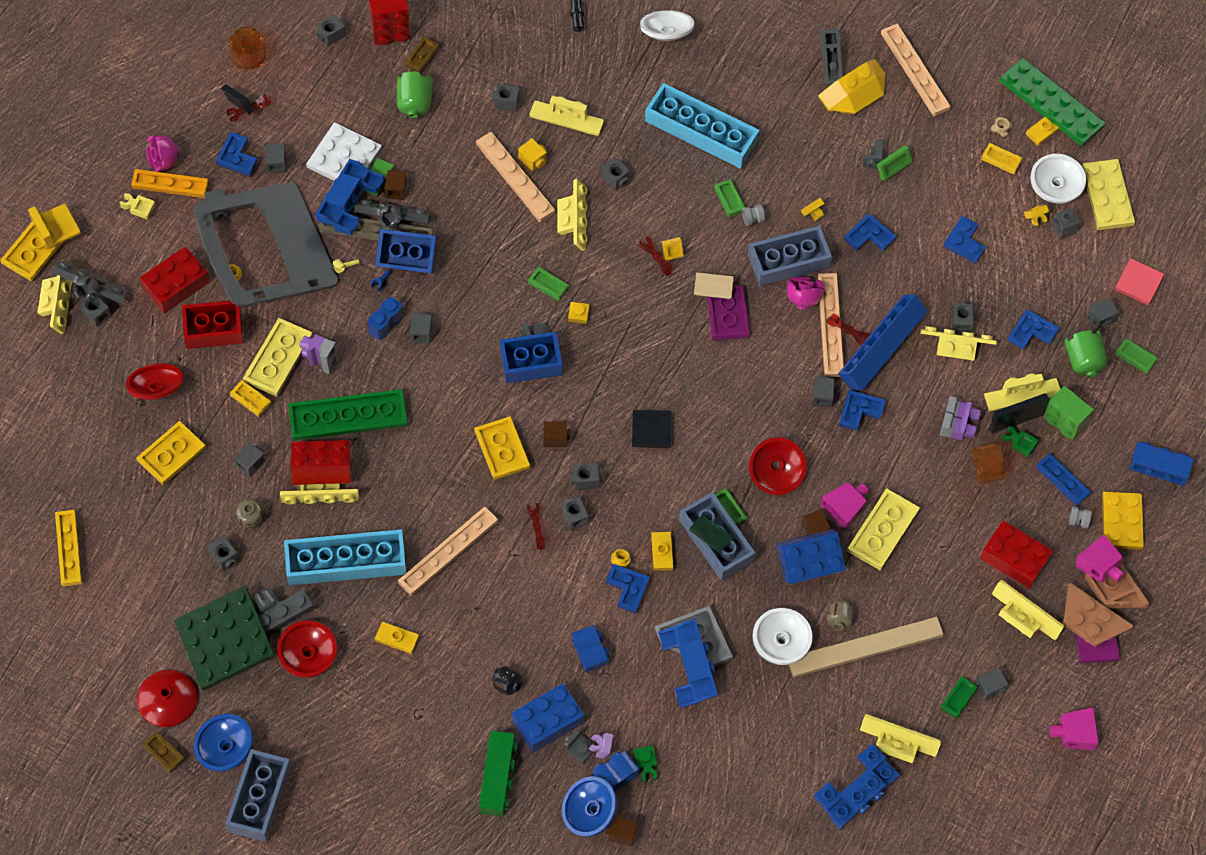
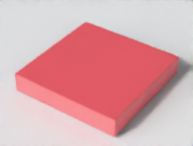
M1130 258L1115 287V291L1149 306L1164 273Z

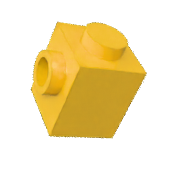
M531 138L518 148V158L533 172L545 165L547 151L543 145H539Z

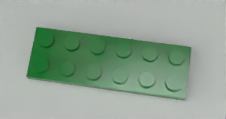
M1024 58L1000 77L999 82L1042 116L1054 123L1081 147L1102 130L1106 124Z
M402 389L288 403L293 441L407 427Z

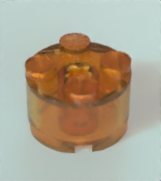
M241 27L235 30V33L228 40L230 58L235 67L238 69L261 67L266 58L264 36L252 27Z
M997 441L971 448V459L973 467H976L977 470L976 478L978 484L1006 479V471L1002 469L1004 460Z

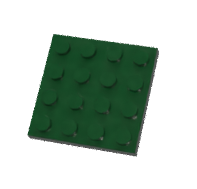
M246 586L240 587L174 620L202 690L215 686L275 656Z

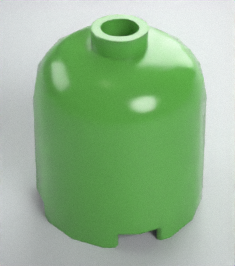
M405 72L402 77H397V107L400 112L408 115L409 118H418L426 114L431 107L433 78L430 75L424 77L420 76V72Z
M1091 330L1073 334L1074 338L1071 340L1065 339L1064 343L1070 364L1076 374L1093 378L1098 376V373L1105 368L1107 356L1100 331H1097V334H1092Z

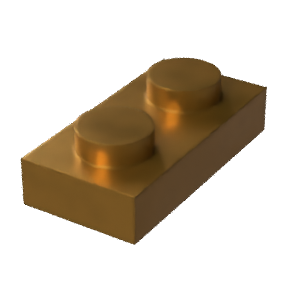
M423 36L406 59L405 66L421 74L439 49V44Z
M157 731L141 744L169 773L174 771L185 760Z

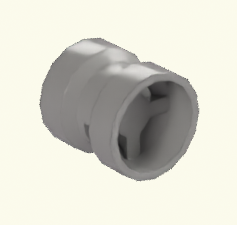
M761 204L755 205L753 208H742V216L746 226L752 225L755 221L758 223L765 222L764 210Z
M1072 506L1068 525H1080L1081 528L1088 529L1092 511L1088 509L1079 510L1078 507Z

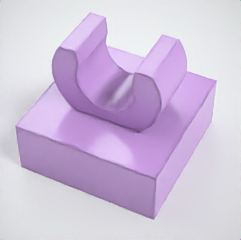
M605 733L602 736L593 735L591 740H595L598 745H591L589 750L597 751L596 757L605 758L610 754L613 735Z

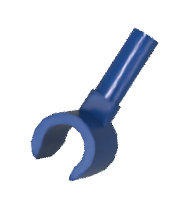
M387 269L379 279H373L371 287L373 288L375 284H380L377 287V291H381L383 289L382 283L391 271Z

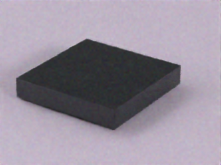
M633 410L632 447L670 448L671 411Z

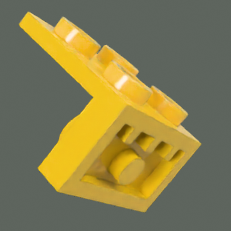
M62 204L44 213H38L35 206L28 209L31 221L47 249L81 234L66 204Z

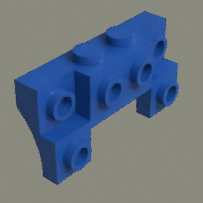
M349 159L338 178L334 180L329 193H326L324 201L316 212L317 221L334 226L337 232L352 236L360 220L359 217L349 213L363 190L377 194L385 181L384 175L373 172L359 161Z
M696 619L658 631L663 651L679 647L688 677V685L675 688L680 709L718 697L712 673L715 672L712 661L708 662L706 654L710 653L707 642H702Z
M873 744L865 749L857 758L867 770L845 790L839 793L828 782L814 794V798L840 830L859 813L863 815L871 807L869 804L874 800L876 802L885 795L884 791L899 778L898 772L886 761V757Z

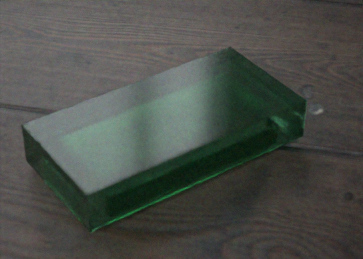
M703 514L689 530L719 554L733 538Z

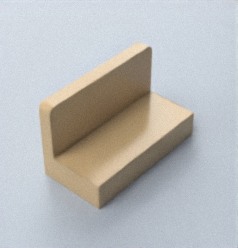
M696 272L694 295L731 299L734 277Z

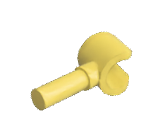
M336 259L332 267L340 274L347 267L359 264L360 262L357 259L342 263L340 259Z

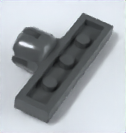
M361 199L355 205V212L379 216L378 220L383 227L389 226V228H393L401 220L428 224L431 219V212H427L424 208L413 210L408 209V206L405 205L396 206L386 202L375 204L368 199Z
M58 259L52 270V273L74 282V294L77 298L83 297L82 300L84 301L92 299L95 294H101L122 304L128 292L121 285L111 284L105 278L89 274L87 270L83 268L78 269L65 260L61 261Z
M271 589L261 590L265 600L258 593L252 598L266 634L271 633L314 608L304 589L281 602L278 601Z

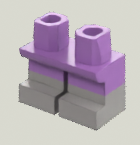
M316 334L313 339L304 336L299 344L300 348L303 349L302 357L309 360L310 366H315L317 363L322 365L323 372L330 375L339 360L336 343Z
M950 396L940 436L962 440L963 436L974 438L977 426L967 424V420L978 422L981 410L971 407L972 402L963 403L957 401L956 397Z

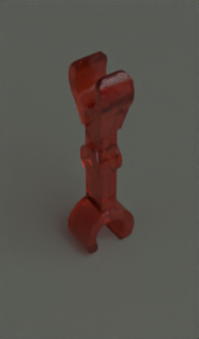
M264 94L251 103L253 109L271 105L269 95ZM229 108L226 111L227 115L235 114L229 117L231 122L237 121L239 115L246 113L240 108L237 110Z
M645 237L648 243L646 245L639 241V247L653 257V260L660 265L664 275L672 274L671 264L665 262L660 253L654 249L651 239Z
M835 314L828 317L826 321L828 325L838 327L846 334L853 336L860 346L865 342L863 337L867 339L870 334L857 331L852 326H848L840 321V318Z
M536 503L535 511L530 510L528 504L527 513L533 522L537 550L545 548V542L541 533V524L539 523L540 506L538 503Z

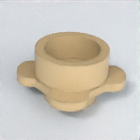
M999 117L996 119L995 124L991 126V131L1005 137L1008 134V130L1012 128V123L1006 118Z

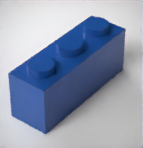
M1137 442L1129 470L1185 486L1193 458L1188 457L1186 454L1170 452L1166 448L1151 446V444L1146 442Z

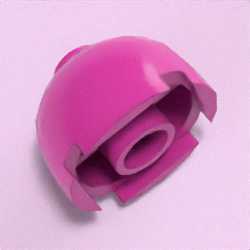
M149 136L147 142H150V147H146V153L150 167H155L154 172L171 169L180 154L179 147L168 136Z
M791 277V280H787L786 293L789 300L797 305V308L808 309V307L819 303L823 296L825 285L817 279L816 283L810 281V277Z

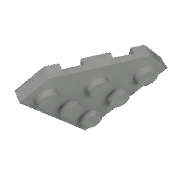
M710 606L655 626V632L660 640L658 631L696 619L702 642H707L710 653L706 654L708 662L712 661L715 667L733 660V656ZM679 647L670 649L680 653Z

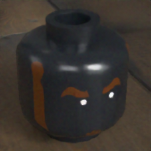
M508 666L497 668L492 675L493 687L505 695H512L522 687L521 674Z

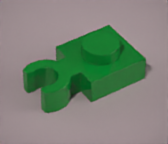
M1008 426L1007 432L1011 436L1003 434L1002 440L1012 442L1011 448L1028 458L1037 445L1038 440L1024 431L1018 434L1013 427Z
M653 746L633 749L635 764L640 770H643L642 782L646 783L645 776L648 774L652 775L653 780L656 781L657 773L652 769L657 767Z

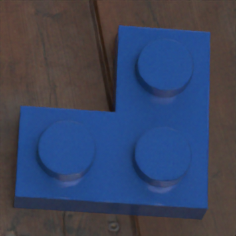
M230 132L216 159V165L251 176L257 164V158L242 153L248 138Z
M868 214L844 236L843 240L856 251L869 240L884 251L896 240V236L873 216Z
M961 216L943 246L975 264L985 250L984 245L971 239L978 224L964 216Z
M1026 309L1007 341L1023 350L1032 336L1050 345L1059 327Z
M849 390L839 426L857 431L862 415L881 419L885 399Z
M613 564L606 584L623 590L617 607L636 614L650 577Z

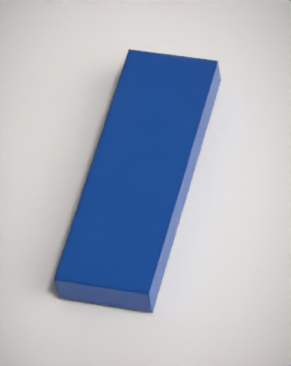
M1051 453L1036 465V468L1076 506L1080 505L1091 495V491Z

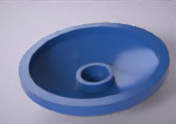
M221 714L209 719L201 726L195 736L194 753L197 760L205 768L216 772L228 771L237 767L247 758L252 748L253 734L251 728L244 719L233 714Z
M595 776L585 777L575 782L567 791L562 803V818L566 827L581 837L596 836L606 830L613 821L617 810L615 790L606 780Z

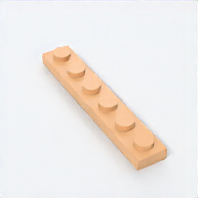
M895 24L883 29L881 35L932 115L935 117L950 110L949 103L899 25Z
M492 132L476 140V145L539 222L555 214V209Z
M837 273L818 274V280L825 285L823 296L819 301L824 376L840 377L838 373L843 368Z
M483 507L398 580V584L412 597L498 523V519L486 507Z

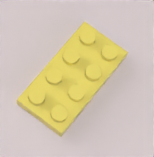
M1119 160L1083 163L1082 168L1086 175V187L1097 229L1105 230L1134 226L1135 220Z
M278 318L243 377V381L277 397L301 357L303 349L300 348L299 344L304 336L312 338V332Z
M886 488L847 548V552L881 571L919 512L920 507Z

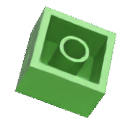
M1063 386L1050 399L1044 418H1046L1050 425L1057 427L1063 436L1069 437L1073 441L1088 426L1094 409L1066 386Z

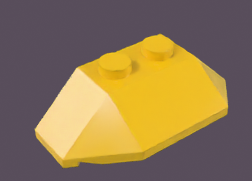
M876 59L865 62L838 79L820 93L818 97L828 111L856 114L884 95L886 74Z

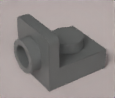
M875 139V146H871L870 155H864L863 167L877 168V163L882 161L883 140Z
M525 322L520 333L522 337L548 333L545 322L528 326L527 322Z
M578 729L574 734L571 732L564 740V750L582 765L594 753L589 750L592 744L581 736V732Z

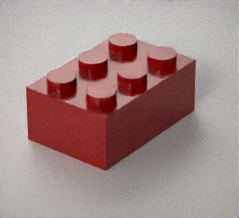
M369 0L370 23L375 45H386L391 42H403L410 39L409 9L406 0Z
M186 246L140 277L143 290L164 314L210 283L208 271Z
M231 301L182 305L186 349L243 344L240 306L233 304Z
M350 440L292 442V485L351 483Z
M1003 520L984 547L980 559L1028 589H1031L1049 562L1053 550Z

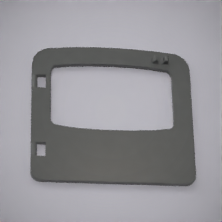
M284 183L200 201L195 206L194 217L204 248L221 286L233 304L240 307H248L257 303L275 301L336 286L337 276L296 184ZM255 205L263 214L277 242L288 272L289 281L246 291L241 288L228 264L218 240L211 215ZM310 282H318L317 286L310 287L308 284ZM263 293V298L255 299L254 295Z

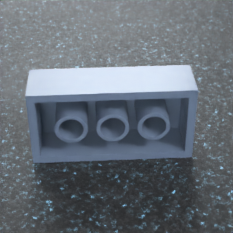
M820 226L751 243L748 248V257L759 286L830 268L832 260Z
M713 492L680 510V523L721 581L754 562V550Z
M250 749L225 823L227 832L267 842L291 769L289 759Z

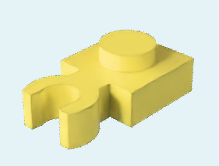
M127 193L124 194V198L129 201L127 203L120 201L121 208L130 209L131 214L147 220L156 205L153 200L139 195L136 199H133Z

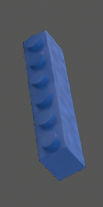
M904 294L838 374L850 390L865 389L869 381L879 373V369L884 363L889 361L894 351L901 346L903 340L912 333L913 328L922 321L923 316L927 313V309L916 295Z

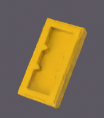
M1044 117L1028 129L1026 135L1039 146L1060 129Z
M989 143L981 160L1014 175L1022 161V157Z
M243 380L230 392L232 398L258 417L271 405L269 399Z
M651 532L653 571L673 570L671 532Z
M382 622L376 634L375 642L412 654L419 639V634Z

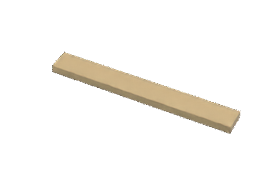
M934 617L810 651L798 662L789 664L793 678L937 639L943 637V631L938 618Z

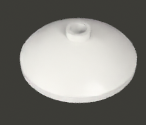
M658 11L643 17L640 22V28L651 38L669 42L690 34L694 29V20L691 16L682 12Z
M1050 154L1040 158L1034 164L1030 180L1034 191L1041 198L1052 203L1062 204L1071 202L1082 194L1086 184V175L1082 166L1075 159L1063 154Z
M776 608L767 611L757 620L753 629V643L757 652L765 660L778 665H789L798 662L808 653L812 643V630L808 621L800 613L787 608ZM783 639L785 643L781 644L778 640Z

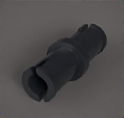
M570 0V16L573 21V30L581 32L584 30V10L582 9L581 0Z

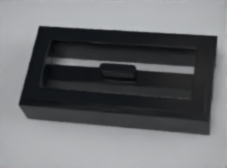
M226 84L221 88L224 95L227 96V100L249 115L254 111L248 98Z

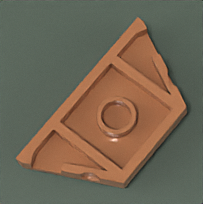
M1123 564L1120 569L1125 573V576L1119 582H1116L1111 576L1104 582H1099L1087 573L1085 574V580L1105 607H1148L1149 602Z
M1069 583L1063 616V625L1094 647L1103 644L1107 640L1116 638L1119 634L1131 631L1133 628L1132 624Z

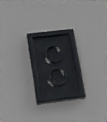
M1044 393L994 411L989 426L991 434L1005 430L1008 426L1013 427L1043 416L1049 401L1048 395Z

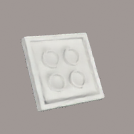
M334 122L306 163V166L334 181L338 178L349 159L359 161L369 169L382 150V145Z

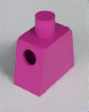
M845 483L824 495L821 500V506L847 530L864 510L867 502L864 496L869 493V490L864 484L854 488L850 483Z
M1102 535L1077 556L1076 567L1099 582H1104L1110 576L1116 582H1119L1125 576V573L1120 569L1123 559L1122 555L1105 535Z
M1093 708L1065 713L1061 716L1059 725L1049 727L1050 737H1061L1064 748L1096 750L1099 744Z

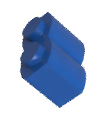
M393 297L387 298L382 303L380 310H377L370 316L368 320L369 334L377 340L384 339L389 334L391 327L401 321L403 316L402 303Z
M593 625L571 633L574 648L585 673L608 665L610 654L607 647L603 648L600 642L603 641L599 629L596 630Z
M626 751L616 752L610 757L609 762L598 764L593 769L592 776L606 780L617 791L620 787L637 777L640 769Z

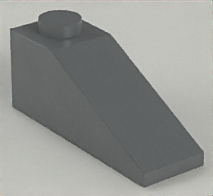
M839 29L819 31V45L825 85H831L843 77Z

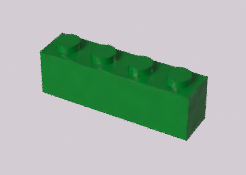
M490 731L479 802V814L503 817L504 810H508L509 798H506L507 791H511L512 779H509V774L514 772L515 766L512 754L517 752L518 741H514L513 733Z

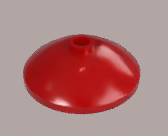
M151 364L131 373L126 380V388L129 394L138 399L159 400L174 394L183 384L184 377L182 371L174 365Z
M772 437L762 441L752 451L749 459V474L752 481L759 489L768 494L783 495L793 491L801 484L806 474L807 464L803 451L796 443L787 438ZM775 461L779 462L778 468H773Z
M300 621L289 626L282 633L277 644V655L283 668L290 674L301 678H312L323 674L332 666L337 655V643L333 633L325 625L315 621ZM306 652L312 653L310 656H305Z
M161 670L147 677L141 684L137 694L138 709L143 718L150 724L163 728L174 727L185 722L193 714L197 705V690L192 680L182 672ZM168 691L169 694L167 696H163V692Z

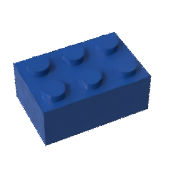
M380 229L375 266L434 274L438 236Z
M556 332L500 340V354L506 383L562 375V361Z
M832 529L776 543L784 581L788 584L846 570L838 532Z
M564 683L513 711L512 722L531 752L534 753L584 724V714Z

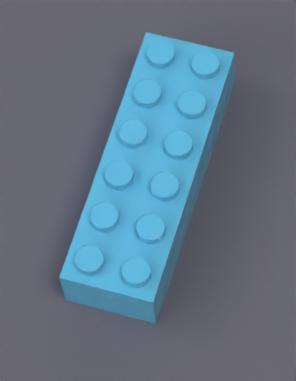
M665 83L661 85L645 110V122L740 169L758 142L760 130Z
M402 529L284 540L288 586L406 574Z

